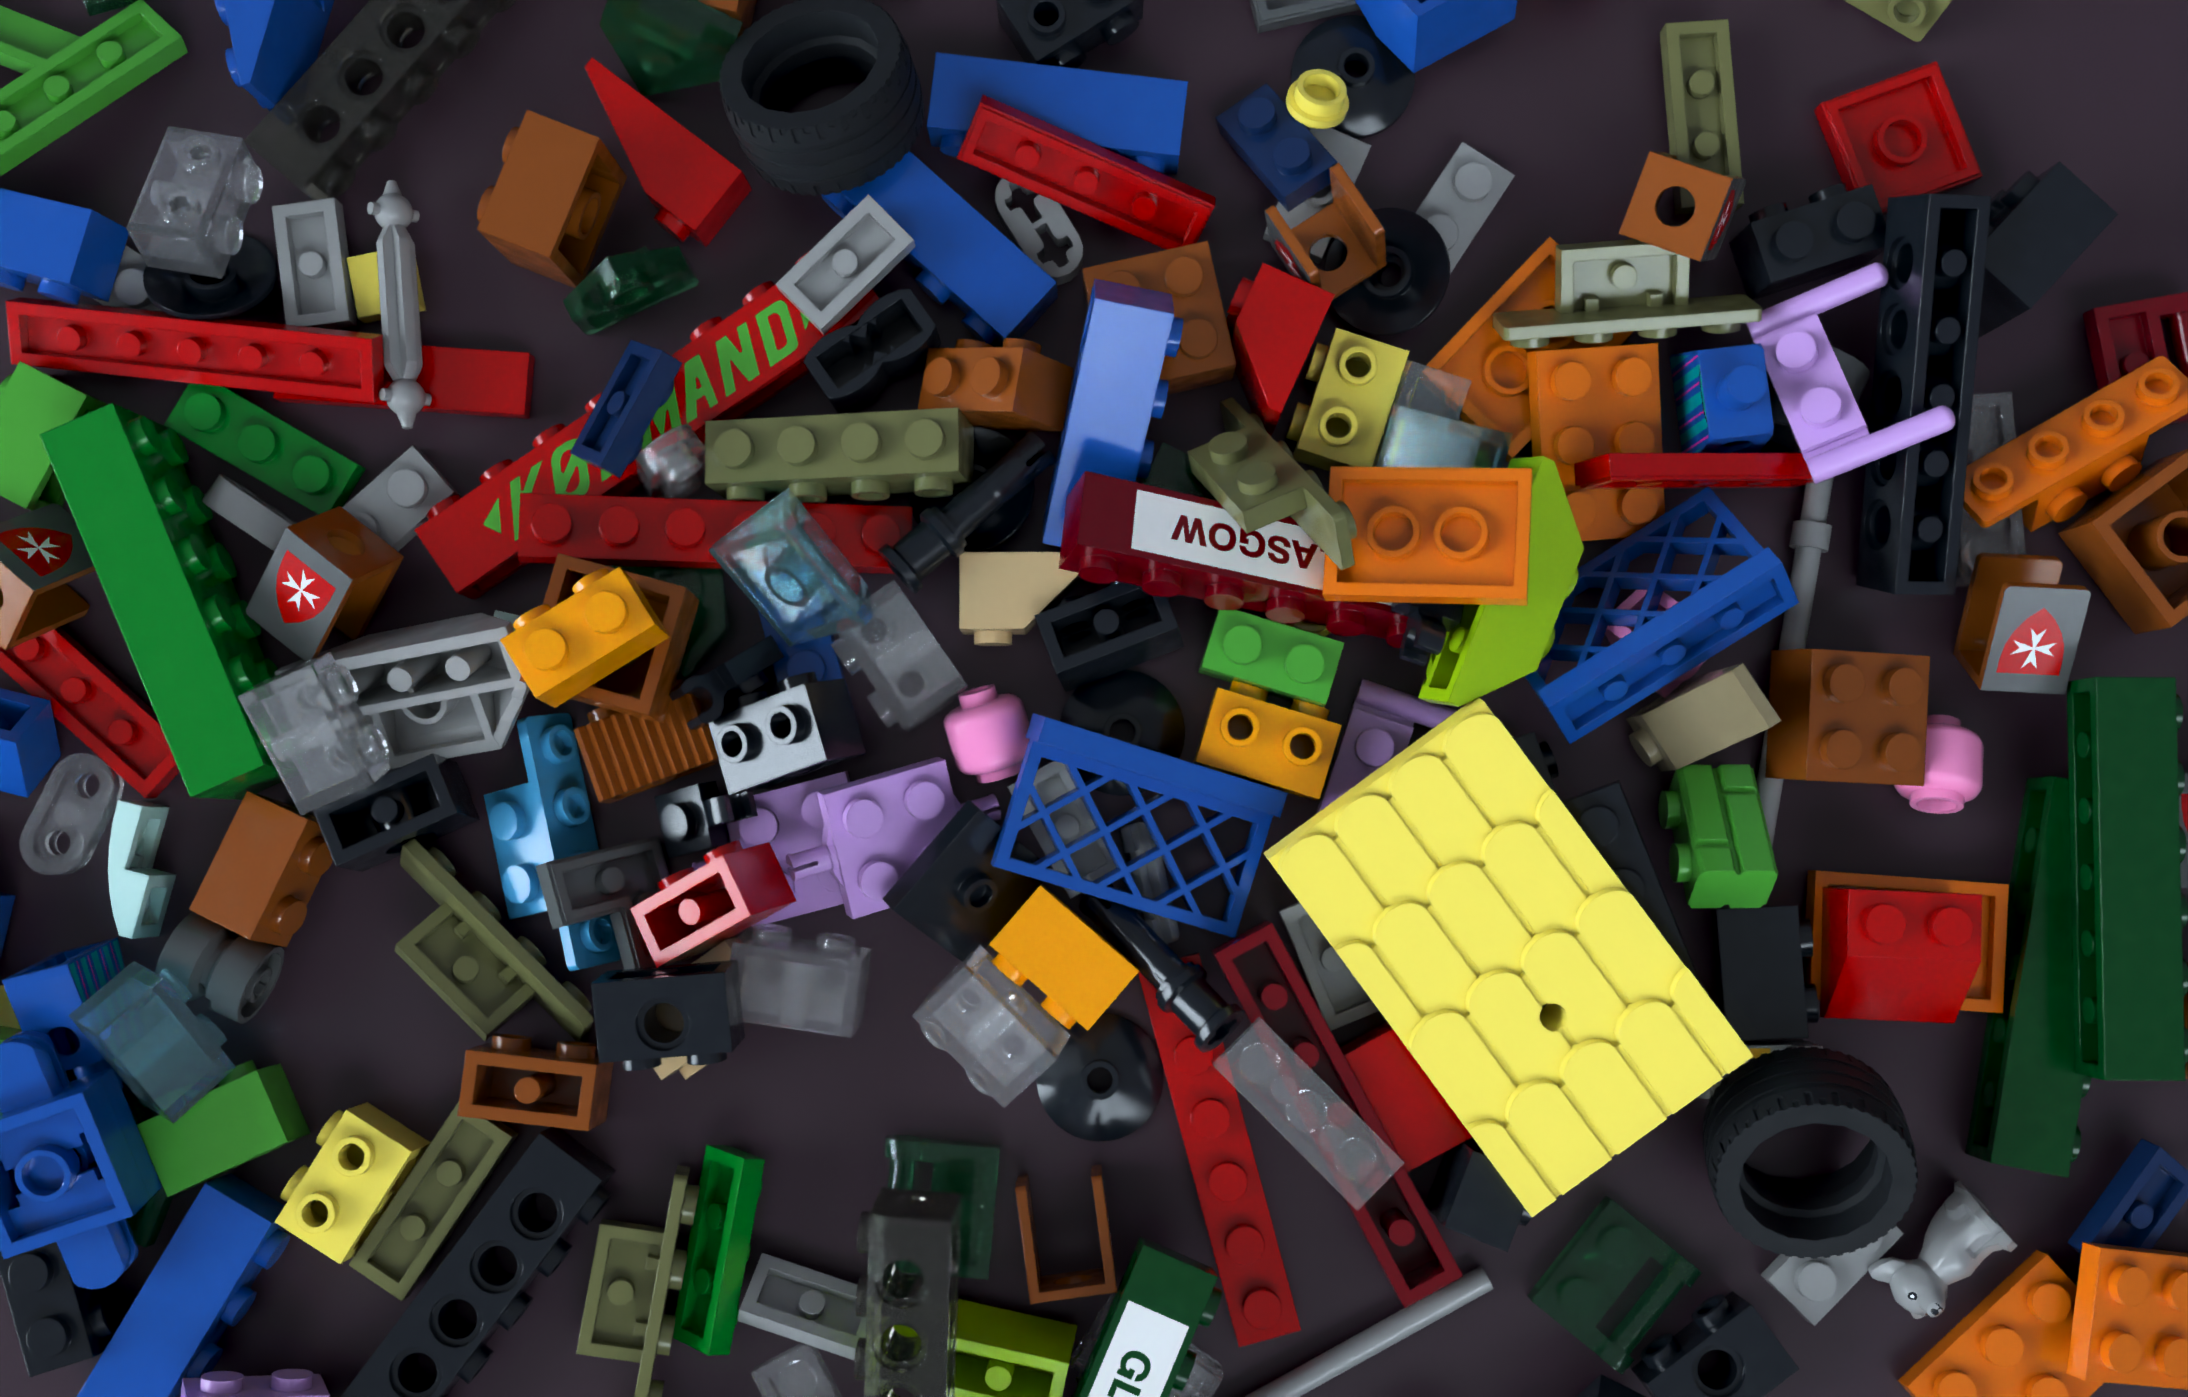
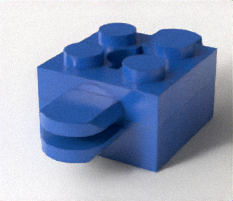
M33 1030L21 1031L0 1044V1252L3 1259H7L56 1242L75 1285L87 1289L105 1288L117 1281L139 1254L137 1243L126 1218L134 1216L162 1188V1185L114 1069L110 1068L69 1082L49 1035ZM73 1148H75L81 1157V1163L80 1158L78 1157Z

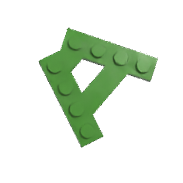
M137 0L81 37L0 5V65L23 74L0 89V177L188 53L182 36L144 0Z

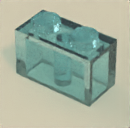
M133 961L68 1016L142 1104L174 1124L236 1067L220 1048L227 1042L223 1032L202 1013L195 1016L185 1004L192 998V994L181 980L165 968L157 974Z

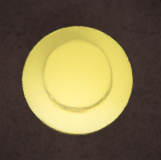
M1311 69L1305 71L1288 89L1286 96L1287 110L1295 120L1309 128L1328 129L1335 127L1345 119L1349 108L1346 85L1339 76L1328 70Z

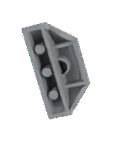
M481 612L369 634L319 653L316 659L310 662L302 659L283 666L274 672L298 732L314 739L320 736L339 749L385 769L403 767L432 753L448 759L501 749L509 739L530 690L527 684L519 681L521 674L500 639L514 631L512 623Z

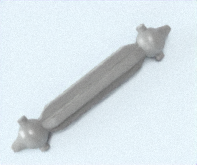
M388 180L383 195L376 202H369L367 206L368 214L374 215L377 223L383 228L376 241L384 366L393 380L388 388L380 389L379 398L381 401H386L389 408L397 414L403 429H412L417 413L423 406H430L432 402L431 394L425 393L422 386L416 381L423 367L415 244L406 229L411 222L417 223L419 221L420 214L418 210H413L408 199L402 196L395 180Z

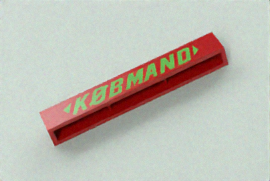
M805 253L801 258H799L798 261L795 263V265H796L807 253ZM773 281L764 282L752 289L743 298L742 304L744 306L724 320L717 316L705 321L691 333V342L670 355L682 362L674 378L673 391L666 403L656 411L643 435V446L639 455L632 463L627 465L621 478L594 467L570 453L602 394L601 392L586 404L585 410L587 413L568 426L560 423L540 433L533 440L532 445L534 449L515 462L507 459L487 469L479 478L481 485L462 498L459 495H454L434 505L426 514L429 520L414 531L456 593L476 600L529 564L520 563L518 559L520 493L627 497L705 444V421L741 419L809 373L803 361L810 349L825 335L778 290ZM870 290L825 335L842 327L857 325L868 307L879 299L874 290Z

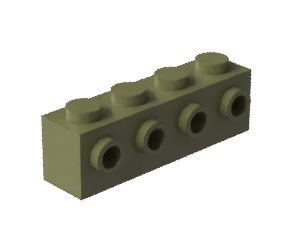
M959 407L705 421V485L726 500L765 501L768 499H788L796 503H822L827 501L829 496L851 495L852 498L858 500L877 501L888 499L890 493L914 492L915 495L921 497L939 498L952 495L953 490H963L974 481V427Z

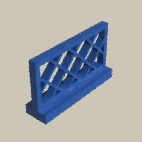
M1708 486L1578 568L1579 575L1576 586L1572 593L1564 600L1554 625V643L1549 653L1541 660L1538 669L1524 676V678L1550 713L1568 743L1572 744L1798 604L1799 601L1780 559L1769 547L1763 549ZM1710 513L1716 520L1710 538L1682 537L1685 527L1705 514ZM1643 553L1660 554L1653 573L1627 572L1630 562ZM1676 554L1704 555L1698 574H1670ZM1720 555L1747 556L1749 558L1724 575H1714ZM1604 588L1597 608L1572 607L1575 596L1586 589ZM1620 589L1647 590L1641 610L1614 609ZM1663 591L1691 592L1690 596L1666 611H1657ZM1565 624L1591 625L1584 645L1558 644ZM1607 626L1634 627L1631 633L1610 646H1601ZM1552 660L1578 662L1577 666L1549 684L1545 683Z
M1033 713L1025 738L1029 739L990 864L1000 869L1235 938L1273 816L1281 817L1288 793ZM1041 757L1063 763L1076 787L1045 805L1033 784ZM1077 768L1098 774V776L1084 783ZM1113 779L1124 782L1136 806L1105 823L1089 792ZM1138 787L1159 794L1144 801ZM1030 797L1036 810L1023 816L1028 798ZM1081 797L1096 828L1064 845L1049 814ZM1172 798L1184 801L1195 825L1165 841L1150 810ZM1198 806L1217 811V813L1204 819ZM1141 816L1156 846L1125 863L1110 832ZM1232 816L1252 822L1245 847L1224 859L1209 829ZM1041 819L1056 850L1033 863L1011 857L1018 831ZM1201 835L1215 864L1184 880L1170 851ZM1102 838L1116 868L1094 881L1081 878L1070 854ZM1161 856L1176 886L1153 899L1142 896L1130 873ZM1062 860L1068 873L1048 868V866ZM1239 864L1234 879L1229 869ZM1218 875H1221L1230 893L1222 919L1202 914L1190 892ZM1122 878L1128 891L1108 885ZM1182 896L1188 909L1168 903Z

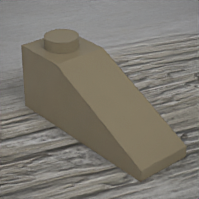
M1744 663L1691 677L1683 681L1667 697L1660 696L1626 718L1634 731L1629 735V740L1634 750L1646 765L1652 767L1656 764L1660 772L1680 769L1765 731L1781 721Z

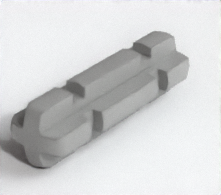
M1144 821L1125 825L1121 828L1120 836L1124 853H1130L1131 860L1156 846ZM1161 856L1130 873L1142 896L1153 899L1169 890ZM1138 910V912H1143L1144 921L1166 944L1173 943L1179 939L1180 933L1177 921Z

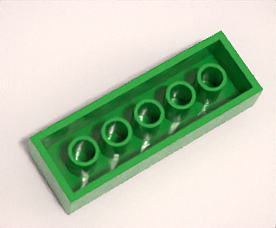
M110 403L39 434L189 796L194 798L242 800L246 791L258 793L311 770L305 752L309 751L310 748L307 735L297 731L292 716L289 717L280 696L282 691L274 673L278 668L269 658L265 659L256 639V636L261 634V627L247 615L246 608L248 603L244 600L240 601L232 582V578L237 576L235 564L227 549L221 543H216L207 522L213 518L212 510L202 502L205 496L203 492L190 482L183 465L189 461V457L179 435L170 427L168 428L114 403Z

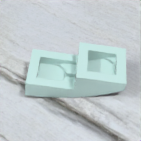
M117 801L109 843L108 880L112 912L119 936L136 939L160 935L176 875L152 868L170 807L148 801Z

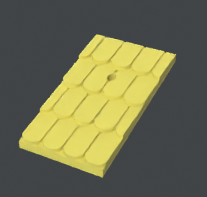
M1480 698L1461 707L1263 853L1531 1217H1534L1556 1201L1559 1195L1562 1194L1563 1196L1611 1161V1157L1616 1154L1619 1155L1663 1123L1670 1114L1674 1115L1723 1079L1722 1076L1727 1073L1730 1074L1753 1057V1054L1692 972L1683 964L1634 896L1628 892L1556 793L1547 785L1501 721Z

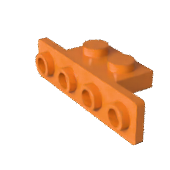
M2158 356L1969 464L1966 470L1963 508L1982 528H1988L2015 513V516L2030 532H2033L2052 520L2056 523L2068 520L2085 505L2087 500L2106 489L2111 492L2120 490L2133 481L2142 469L2141 461L2149 435L2188 413V378L2166 357Z

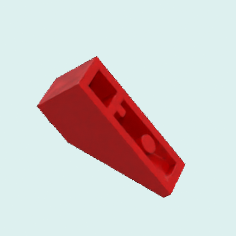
M592 57L584 68L644 192L658 211L653 219L677 240L684 242L690 235L707 247L752 190L744 173Z

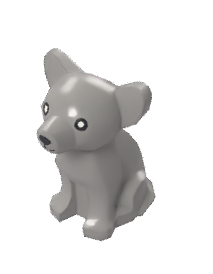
M1959 1180L1954 1183V1192L1944 1201L1932 1218L1918 1259L1882 1258L1869 1266L1868 1273L1877 1281L1889 1283L1895 1301L1905 1310L1909 1311L1913 1318L1920 1319L1927 1315L1937 1317L1945 1309L1946 1299L1948 1298V1285L1971 1276L1980 1263L1992 1252L2003 1249L2012 1252L2018 1245L1987 1207Z

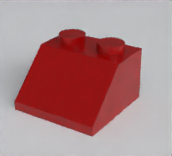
M1262 263L1255 281L1244 276L1241 279L1227 311L1229 315L1226 322L1228 330L1233 332L1231 343L1236 361L1235 370L1252 413L1254 412L1260 417L1266 432L1272 436L1335 294L1266 263Z
M1823 887L1820 1017L1955 1023L1981 963L1982 894Z

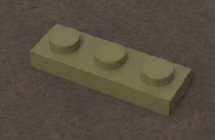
M1728 19L1665 23L1660 31L1670 154L1676 155L1677 160L1722 175L1742 177ZM1673 187L1675 215L1693 214L1695 210L1693 195L1683 187ZM1743 192L1735 211L1744 204Z
M459 1101L349 1263L350 1267L400 1301L405 1300L412 1294L519 1134L501 1121L457 1116Z

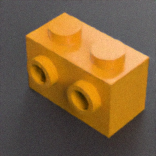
M621 567L611 572L607 568H602L589 573L572 587L574 595L553 608L549 604H544L527 611L514 621L513 627L515 631L500 639L536 699L556 708L670 638L636 581Z
M1232 681L1230 690L1218 687L1213 695L1193 763L1313 801L1319 800L1342 727L1340 724L1327 721L1330 710L1295 699L1292 702L1291 709L1266 702L1268 691L1242 682Z
M1043 884L1035 890L989 944L998 952L992 963L1019 987L1027 979L1047 995L1040 1005L1069 1030L1078 1022L1088 1031L1139 972V969Z

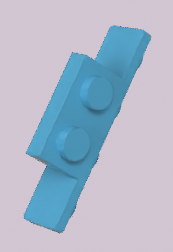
M568 713L536 715L518 719L517 729L528 783L484 795L509 920L547 912L536 866L549 861L599 850L577 740L573 731L572 718ZM610 915L559 928L566 965L569 971L581 970L620 960L621 956Z

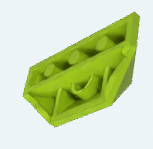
M1545 456L1512 458L1507 467L1532 468L1533 473L1527 606L1464 604L1461 623L1450 632L1446 631L1441 653L1439 655L1431 653L1426 669L1427 679L1424 680L1421 686L1419 699L1428 703L1460 707L1536 671L1541 660L1549 653L1554 643V625L1564 600L1574 590L1578 580L1579 572L1577 566L1584 551V546L1555 461Z

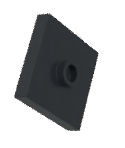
M970 800L963 805L882 898L893 911L968 967L972 965L1043 883L1041 880L1000 869L990 864L1002 827ZM1017 839L1015 840L1011 857L1031 863L1040 859Z

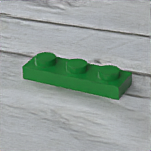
M189 383L164 426L172 428L176 433L317 514L338 506L343 507L366 470L365 467L226 387Z
M706 1144L696 1212L687 1247L688 1256L675 1312L676 1322L673 1338L708 1356L729 1355L734 1328L738 1320V1305L745 1267L750 1256V1239L757 1201L762 1190V1174L765 1159L728 1145Z

